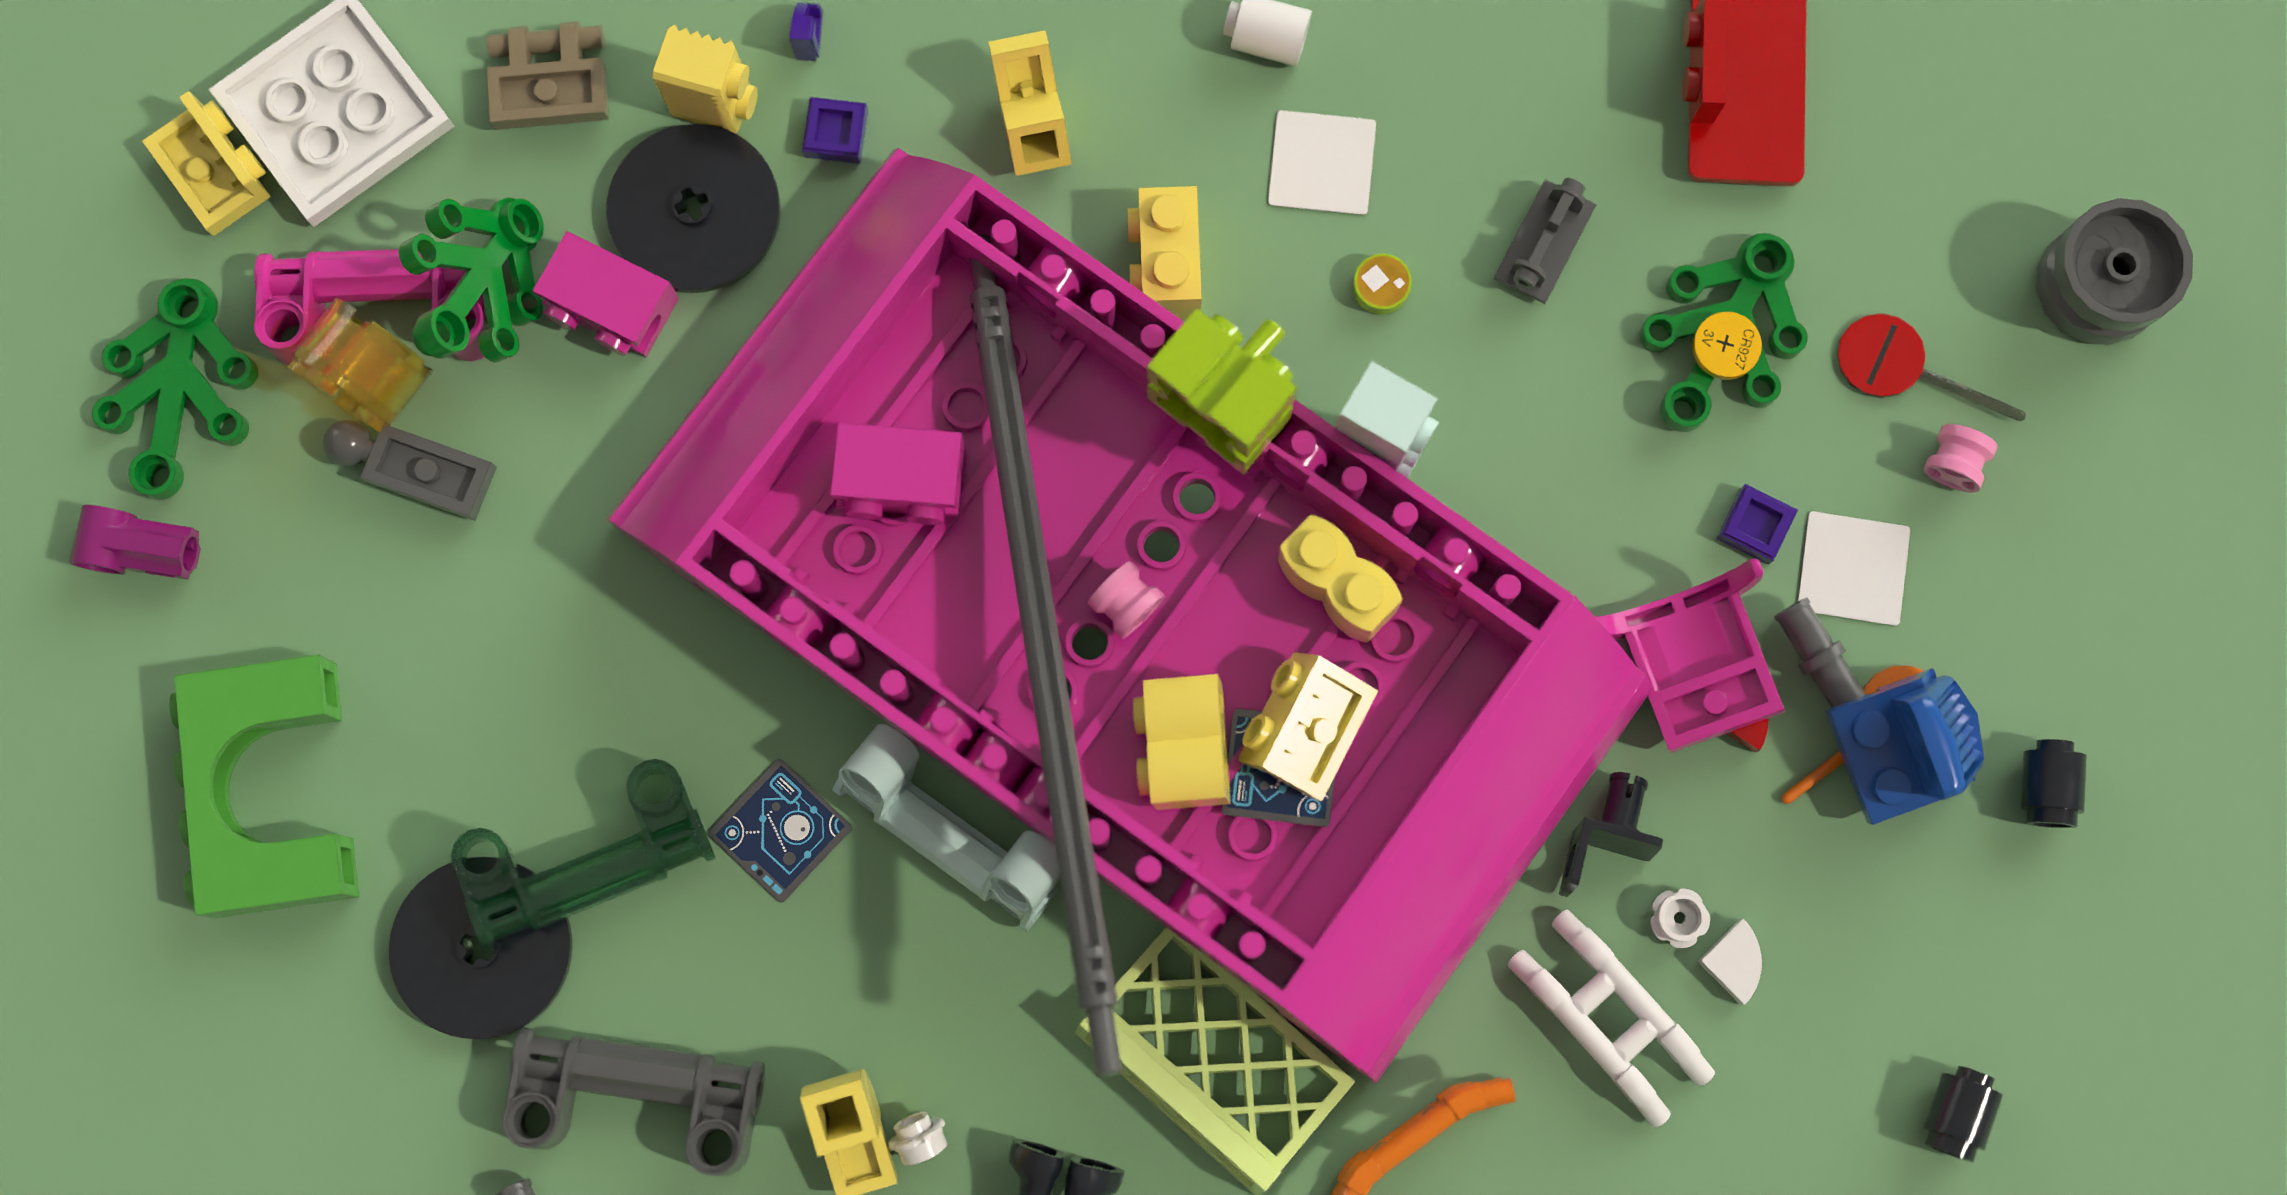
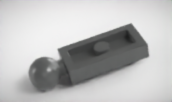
M341 420L332 424L327 429L323 439L324 451L334 463L348 467L358 465L363 461L366 462L360 478L367 483L473 521L476 520L497 469L490 461L383 423L376 440L371 439L370 433L362 424L353 420Z

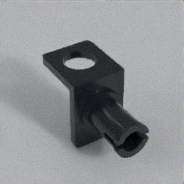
M1613 772L1610 774V785L1602 820L1584 817L1572 833L1559 895L1569 897L1579 885L1588 845L1642 861H1651L1662 849V838L1642 833L1637 829L1644 794L1648 787L1646 779L1636 775L1633 784L1629 783L1628 785L1630 773Z

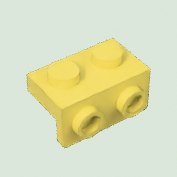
M187 91L179 98L188 110L142 140V142L204 228L211 235L215 236L271 196L258 179L266 174L260 162L245 144L236 149L226 134L234 130V127L213 100L203 105L190 91Z

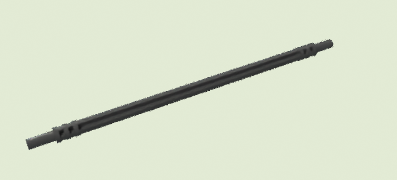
M978 234V236L992 245L989 235ZM970 258L974 291L970 293L969 298L973 310L972 317L976 330L975 337L980 355L1072 951L1071 959L1075 971V985L1079 996V1011L1087 1013L1096 1076H1110L1122 1073L1113 1008L1118 1007L1119 1004L1117 993L1115 992V979L1111 967V954L1107 942L1012 344L1013 337L1009 325L1010 318L1006 306V293L1002 287H998L997 276L990 269L975 259Z

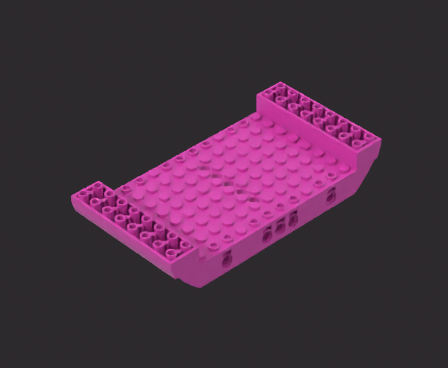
M900 148L894 149L607 517L606 521L702 592L706 590L1055 845L980 355L975 337L976 330L973 324V310L969 298L970 293L974 291L970 258L986 266L997 276L998 287H1002L1006 293V306L1010 318L1009 325L1013 337L1012 344L1066 681L1072 689L1069 703L1097 877L1279 1009L1277 1012L1376 1084L1651 692V682L1648 675L1635 666L1618 642L1576 596L1354 440L1335 429L1334 426L1297 400H1294L1291 404L1293 410L1289 421L1243 475L1208 447L1201 436L1188 426L1186 428L1147 398V385L1150 383L1147 379V366L1182 326L1183 320L975 174L928 158L908 155ZM978 234L989 235L992 245L978 236ZM838 423L961 432L965 444L959 518L944 516L943 524L925 525L907 521V513L882 512V519L862 520L846 516L845 508H837L836 499L831 497ZM1192 484H1202L1212 491L1214 504L1204 513H1190L1180 503L1179 496L1182 490ZM1310 515L1321 517L1340 529L1350 541L1356 557L1368 560L1380 567L1391 577L1399 589L1402 602L1397 612L1368 643L1356 640L1340 630L1328 616L1323 601L1313 599L1300 592L1290 583L1280 567L1278 561L1280 546ZM1155 532H1168L1177 539L1179 551L1173 559L1167 562H1156L1147 556L1144 551V543ZM1131 561L1139 569V578L1148 587H1157L1165 595V598L1158 608L1126 638L1121 639L1113 631V621L1105 613H1095L1087 605V602L1104 581L1126 562ZM1085 628H1096L1102 631L1108 641L1106 651L1100 657L1093 660L1079 657L1072 648V641L1075 635ZM1294 652L1321 656L1378 691L1335 775L1330 824L1327 827L1224 815L1222 813V805L1156 810L1151 804L1150 795H1140L1137 779V759L1147 758L1146 734H1136L1133 699L1135 697H1144L1143 680L1218 674L1223 688L1227 756L1229 754L1234 710L1263 711L1273 692L1271 690V681L1276 670L1285 660L1290 659ZM1243 744L1228 763L1230 782L1244 764L1239 761V756L1244 748Z

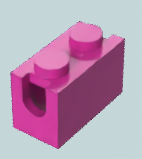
M566 231L533 289L535 295L544 299L542 304L546 309L543 314L547 318L571 331H575L577 325L580 324L596 332L594 340L621 356H626L630 349L647 357L679 300L669 281L569 231Z
M838 423L831 497L836 499L837 508H845L846 516L862 520L882 519V512L907 513V521L925 525L943 524L944 516L959 518L965 454L962 433Z

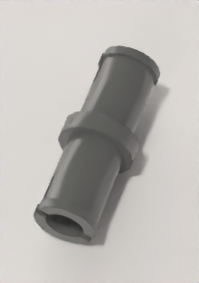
M1808 597L1794 603L1774 616L1776 622H1779L1802 659L1798 664L1804 675L1811 674L1831 708L1868 695L1865 694L1841 655L1846 651L1840 641H1832L1809 604Z

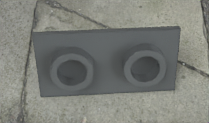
M1565 178L1561 185L1547 179L1544 180L1493 279L1546 304L1597 205L1583 197L1582 194L1585 190L1583 184L1572 178Z

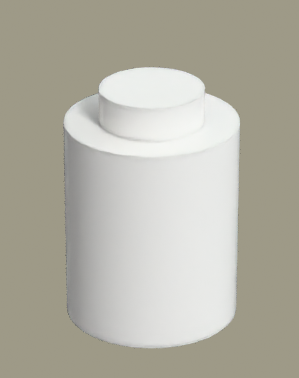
M1242 0V3L1231 1L1224 24L1223 35L1232 37L1231 49L1297 67L1307 36L1312 10L1275 0Z

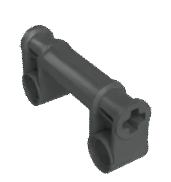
M522 1028L517 1036L512 1054L511 1080L503 1114V1129L510 1141L523 1148L550 1149L560 1144L567 1136L571 1126L576 1091L693 1108L686 1141V1155L690 1164L698 1172L706 1175H730L739 1171L746 1163L750 1153L755 1117L758 1113L763 1094L765 1064L755 1061L751 1067L720 1063L715 1062L714 1056L708 1054L702 1055L592 1039L578 1035L572 1036L570 1040L536 1036L534 1029ZM539 1057H555L559 1058V1062L551 1063L539 1061ZM718 1082L739 1084L741 1088L739 1090L721 1088L717 1084ZM542 1104L549 1112L550 1124L547 1131L535 1139L526 1131L525 1117L533 1106ZM723 1130L730 1136L733 1142V1150L725 1163L716 1166L707 1160L704 1153V1144L711 1133Z

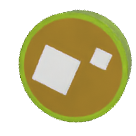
M1386 253L1374 254L1363 260L1358 266L1353 280V294L1358 304L1366 311L1378 315L1390 314L1400 309L1407 301L1412 287V277L1407 265L1398 257Z

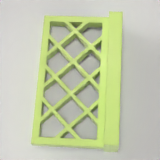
M1166 927L1115 984L1118 1000L1125 992L1151 991L1153 1024L1131 1026L1113 1011L1122 1065V1073L1119 1074L1254 1195H1260L1266 1192L1282 1173L1280 1171L1355 1081L1253 990ZM1171 940L1191 956L1193 979L1159 981L1158 955ZM1149 966L1150 981L1135 982ZM1201 966L1215 978L1202 979ZM1226 987L1233 993L1237 1001L1238 1020L1205 1022L1202 988ZM1193 988L1196 1022L1162 1024L1160 990ZM1246 1006L1261 1019H1247ZM1086 1016L1074 1033L1092 1049ZM1271 1027L1282 1037L1284 1061L1251 1062L1248 1028ZM1239 1029L1241 1063L1208 1065L1206 1030ZM1197 1031L1199 1065L1176 1067L1164 1055L1163 1033ZM1154 1033L1155 1047L1140 1034ZM1292 1047L1306 1059L1293 1060ZM1317 1068L1335 1086L1321 1102L1297 1104L1294 1069ZM1284 1069L1287 1104L1254 1106L1251 1071ZM1242 1072L1245 1107L1222 1108L1210 1096L1209 1073ZM1200 1074L1201 1089L1186 1075ZM1313 1111L1299 1127L1298 1112ZM1288 1113L1290 1139L1276 1156L1257 1140L1255 1114ZM1246 1115L1247 1130L1232 1116Z

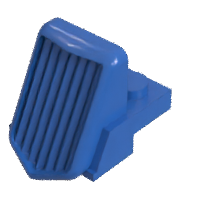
M1934 668L1879 687L1874 693L1825 710L1866 822L1874 825L1939 800H1945L1961 794L1972 781H1975L1974 776L1983 766L1984 753L1978 713L1957 682L1950 676L1943 675L1937 677Z

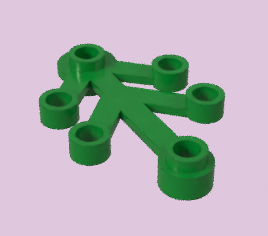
M504 198L495 202L491 206L490 211L464 207L453 199H444L428 207L425 213V221L430 232L437 238L447 239L463 230L490 235L491 237L483 248L437 242L426 234L416 235L401 243L398 251L400 262L408 272L414 275L423 274L435 267L466 271L441 306L418 317L412 330L415 346L422 354L438 359L448 357L466 348L470 332L465 318L483 293L488 328L482 330L479 334V349L483 356L491 362H500L514 356L519 350V339L512 328V323L516 326H524L538 320L543 314L542 300L533 292L535 281L530 258V251L535 248L544 233V223L540 212L528 200ZM508 258L514 291L506 295L502 265Z
M1759 233L1749 237L1742 243L1735 258L1697 268L1692 265H1682L1676 268L1667 281L1666 289L1670 298L1680 304H1688L1695 301L1703 289L1738 281L1740 283L1732 298L1728 301L1672 316L1662 313L1650 316L1640 330L1642 345L1649 351L1663 352L1676 339L1695 335V332L1704 320L1720 312L1741 314L1756 326L1752 309L1762 293L1775 327L1768 340L1771 352L1781 359L1796 357L1805 348L1808 334L1804 326L1797 322L1785 285V281L1791 276L1794 269L1792 249L1779 236L1770 233ZM1754 257H1767L1772 263V271H1760L1755 266ZM1681 276L1690 278L1695 284V291L1689 293L1681 291L1676 284V279ZM1650 326H1663L1668 332V339L1665 341L1653 339L1649 332ZM1787 331L1792 333L1797 339V347L1787 348L1782 345L1779 340L1780 332ZM1762 345L1761 355L1755 366L1745 374L1747 379L1742 386L1744 400L1756 408L1769 406L1781 392L1780 379L1770 370ZM1697 362L1686 381L1673 385L1661 401L1660 413L1662 419L1670 428L1676 431L1689 432L1695 430L1706 420L1711 411L1712 403L1707 391L1715 377L1704 372ZM1753 381H1765L1770 387V396L1760 397L1755 394L1752 388ZM1677 401L1687 402L1692 408V417L1684 419L1677 416L1673 408L1674 403Z
M192 278L179 279L165 286L158 298V314L125 339L114 340L104 348L102 362L106 369L118 377L131 378L142 370L144 365L143 354L169 337L165 358L114 396H105L99 399L92 409V418L98 427L111 434H121L132 426L135 418L134 412L159 394L151 447L149 450L138 454L132 460L128 471L129 480L134 489L155 500L172 497L183 484L184 471L181 464L175 458L186 394L208 421L207 428L209 434L220 443L227 446L238 445L246 439L249 433L247 419L236 410L226 406L192 362L196 338L218 362L217 374L219 378L233 389L244 390L251 387L257 380L258 367L246 354L234 348L214 322L218 313V300L215 293L205 283ZM190 301H197L198 307L196 311L189 317H183L182 309L184 305ZM130 350V361L123 367H116L115 361L118 354L122 351ZM238 362H244L246 365L244 374L237 379H231L229 374L231 367ZM120 406L121 415L119 419L114 423L107 424L106 414L109 409ZM228 418H235V430L229 435H221V424ZM167 468L169 471L167 481L162 486L155 487L153 483L155 473L160 469Z

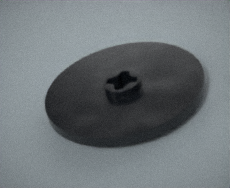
M687 124L670 127L640 142L628 153L617 168L609 187L606 206L609 231L623 259L669 281L675 291L683 293L717 290L738 281L752 271L764 258L774 241L781 210L780 196L774 175L768 163L757 149L731 131L705 124ZM690 197H696L700 204L706 203L701 207L703 216L692 220L688 213H682L687 209L685 200Z
M495 857L461 859L444 865L427 875L411 890L403 901L393 922L390 934L389 963L392 978L399 995L411 1012L435 1030L465 1039L501 1037L533 1022L544 1013L559 994L571 964L573 949L571 925L564 905L557 893L542 877L532 870L515 862ZM487 933L491 934L488 945L491 949L495 950L493 956L490 959L478 958L473 963L470 959L473 956L474 950L467 945L469 939L472 936L483 938Z

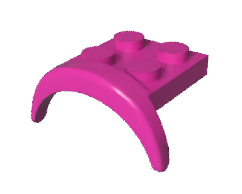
M1749 559L1714 579L1655 602L1614 614L1596 616L1598 621L1614 639H1627L1637 667L1648 675L1652 688L1648 697L1670 753L1785 712L1740 597L1763 578V569L1758 559Z

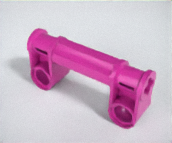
M399 249L339 252L315 251L309 252L306 258L275 259L270 253H261L257 256L254 269L256 287L255 335L283 364L296 368L308 366L316 361L323 352L325 344V303L432 299V309L444 303L466 271L435 267L423 274L414 275L408 272L401 264L398 254ZM483 293L465 318V320L476 319L474 327L469 331L468 345L462 351L453 354L461 360L476 361L484 358L478 345L480 332L488 328ZM300 325L298 333L294 338L286 342H280L281 335L286 329L291 326Z

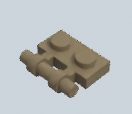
M578 21L560 23L559 29L530 31L527 26L510 27L507 34L487 35L489 57H509V66L487 67L489 121L493 128L500 130L609 120L606 65L601 57L582 59L584 50L605 48V35L602 25L581 27ZM561 52V61L531 64L535 54Z

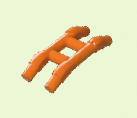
M1499 1077L1482 1082L1472 1083L1468 1081L1447 1087L1436 1095L1435 1101L1365 1152L1361 1150L1352 1156L1336 1178L1338 1182L1330 1195H1367L1372 1185L1387 1172L1468 1114L1516 1102L1511 1079Z

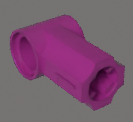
M82 505L69 563L80 568L109 574L123 575L125 570L150 575L188 580L192 571L197 568L200 556L199 531L192 527L137 519L138 517L134 514L113 508Z

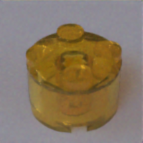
M335 298L293 350L291 355L294 358L287 368L315 389L318 387L331 397H334L338 392L339 396L333 402L335 405L362 424L364 422L380 433L386 425L389 427L392 425L433 370L423 365L425 361L383 327L373 320L371 323L366 320L361 322L354 316L357 309Z

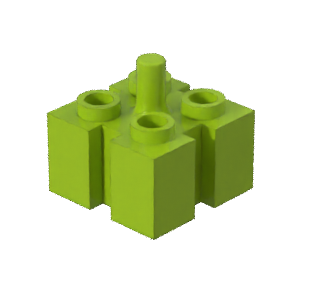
M1196 308L1147 366V379L1150 381L1147 385V398L1186 428L1188 426L1205 440V444L1244 475L1291 418L1293 410L1291 404L1295 400L1298 387L1291 383L1294 379L1291 371L1282 362L1270 355L1272 350L1285 336V332L1277 323L1266 319L1241 348L1239 344L1244 337L1230 321L1219 314H1214L1210 319Z

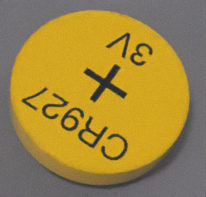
M1720 312L1711 315L1699 326L1693 337L1692 350L1697 364L1704 372L1718 379L1731 380L1742 377L1755 366L1761 355L1762 341L1758 329L1748 318L1734 312Z

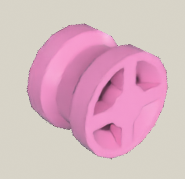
M1957 424L1943 425L1937 436L1940 446L1937 453L1927 459L1923 468L1925 474L1932 480L1951 489L1969 493L1978 492L1985 480L1982 473L1983 466L1994 458L1998 449L1997 443L1989 436L1975 429Z
M1128 561L1104 581L1090 597L1087 605L1095 613H1105L1113 621V631L1121 639H1124L1158 608L1165 595L1157 587H1148L1139 578V569L1131 561Z

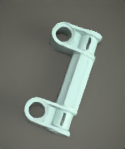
M878 724L839 770V777L833 787V792L839 797L847 794L874 814L875 823L884 827L968 888L982 901L986 902L991 899L1018 918L1020 920L1019 927L1027 932L1043 913L1058 890L1056 885L1060 879L1055 845L1041 834L1025 831L1012 848L1006 852L915 786L911 779L919 760V753L916 747L898 730L885 724Z

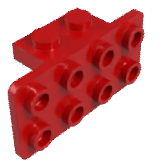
M1691 0V10L1686 14L1683 28L1684 47H1690L1689 67L1685 68L1683 75L1682 100L1683 102H1689L1687 173L1692 180L1697 182L1795 186L1804 177L1807 0Z

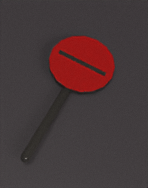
M1883 313L1864 316L1852 323L1840 339L1837 351L1840 372L1849 385L1864 395L1878 398L1898 396L1911 388L1917 379H1920L2014 420L2023 421L2026 418V413L2019 408L1924 369L1926 354L1923 340L1912 325L1899 317Z

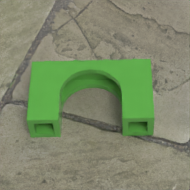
M312 655L174 675L176 693L170 695L169 711L174 726L179 728L181 751L175 754L174 770L179 785L184 787L186 811H182L180 814L179 829L183 843L189 847L191 870L185 874L184 888L187 901L194 907L195 915L222 918L359 897L353 838L334 833L262 843L250 836L240 826L232 811L229 797V786L233 769L243 752L256 740L275 731L342 721L337 664L320 655Z

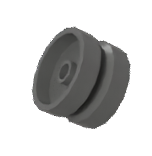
M2113 199L2094 205L2047 246L2037 267V293L2045 314L2062 332L2084 343L2112 345L2135 337L2182 301L2192 280L2193 253L2184 230L2166 211L2143 200Z

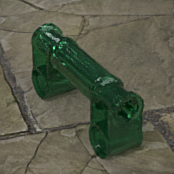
M650 759L635 766L629 774L626 785L627 793L641 831L525 878H522L512 850L507 842L492 830L476 828L460 835L453 844L451 852L452 866L466 899L465 905L470 921L483 950L486 952L493 949L495 941L530 927L533 931L540 930L547 925L636 889L668 878V871L702 857L707 862L716 859L697 809H693L681 777L675 767L664 760ZM660 774L666 776L672 782L671 795L660 804H648L639 797L640 784L646 777ZM691 839L690 841H688V842H686V843H683V844H681V845H678V846H676V847H674V848H671V849H669V850H665L666 848H668V847H670V846H673V845L678 844V843H680V842H683V841H685V840ZM482 842L495 844L499 857L494 868L483 874L471 873L467 865V856L471 848ZM517 908V910L514 911V912H512V913H509V914L504 915V916H502V917H499V918H497V919H495V920H492V919H493L494 917H496V916H499V915H501V914H504V913H506V912H509V911L514 910V909Z

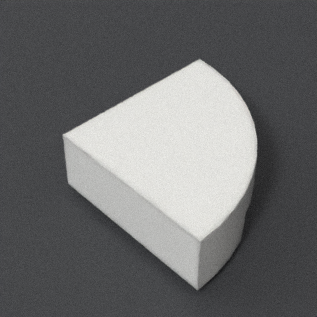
M1739 919L1697 962L1739 1005H1745L1758 986L1762 970V957L1760 946L1753 930L1744 919Z

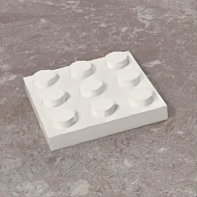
M334 0L209 89L313 227L455 127L359 0Z

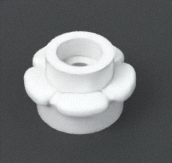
M1682 888L1675 893L1670 890L1664 891L1657 896L1652 904L1654 916L1650 918V925L1653 933L1662 941H1670L1671 946L1675 948L1693 946L1697 942V937L1704 935L1709 928V912L1706 910L1702 898L1692 890ZM1677 912H1681L1685 917L1682 924H1678L1674 920V915Z
M926 1111L912 1114L895 1124L894 1130L896 1135L889 1141L888 1147L890 1150L895 1149L898 1152L903 1165H914L928 1160L944 1150L948 1144L942 1132L945 1121L942 1118L930 1119Z

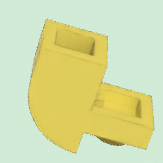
M1043 30L988 42L1015 175L1019 176L1072 165L1066 125L1057 93L1046 31Z
M860 1069L803 1086L800 1095L802 1107L817 1156L824 1155L835 1194L861 1195L897 1184L898 1176L882 1126L881 1110L866 1071Z

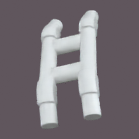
M1564 910L1554 919L1552 927L1597 974L1570 997V994L1525 950L1519 951L1510 959L1508 968L1557 1017L1611 1077L1615 1085L1635 1105L1652 1127H1659L1669 1119L1671 1112L1658 1097L1656 1091L1630 1061L1657 1038L1661 1046L1681 1066L1696 1086L1707 1084L1714 1077L1715 1071L1702 1056L1700 1049L1688 1034L1648 994L1614 956L1609 947L1569 910ZM1615 992L1639 1020L1612 1044L1588 1015Z

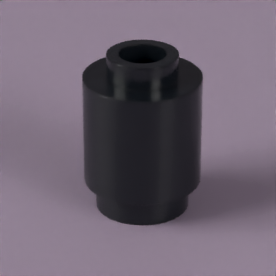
M2040 739L2036 741V749L2023 752L2021 809L2027 811L2028 825L2048 828L2077 827L2078 814L2084 813L2087 755L2075 752L2074 742L2059 739Z
M1958 1066L1955 1075L1942 1073L1923 1127L1929 1131L1925 1145L1942 1153L1973 1163L1977 1150H1985L2003 1094L1992 1089L1995 1079L1964 1066Z

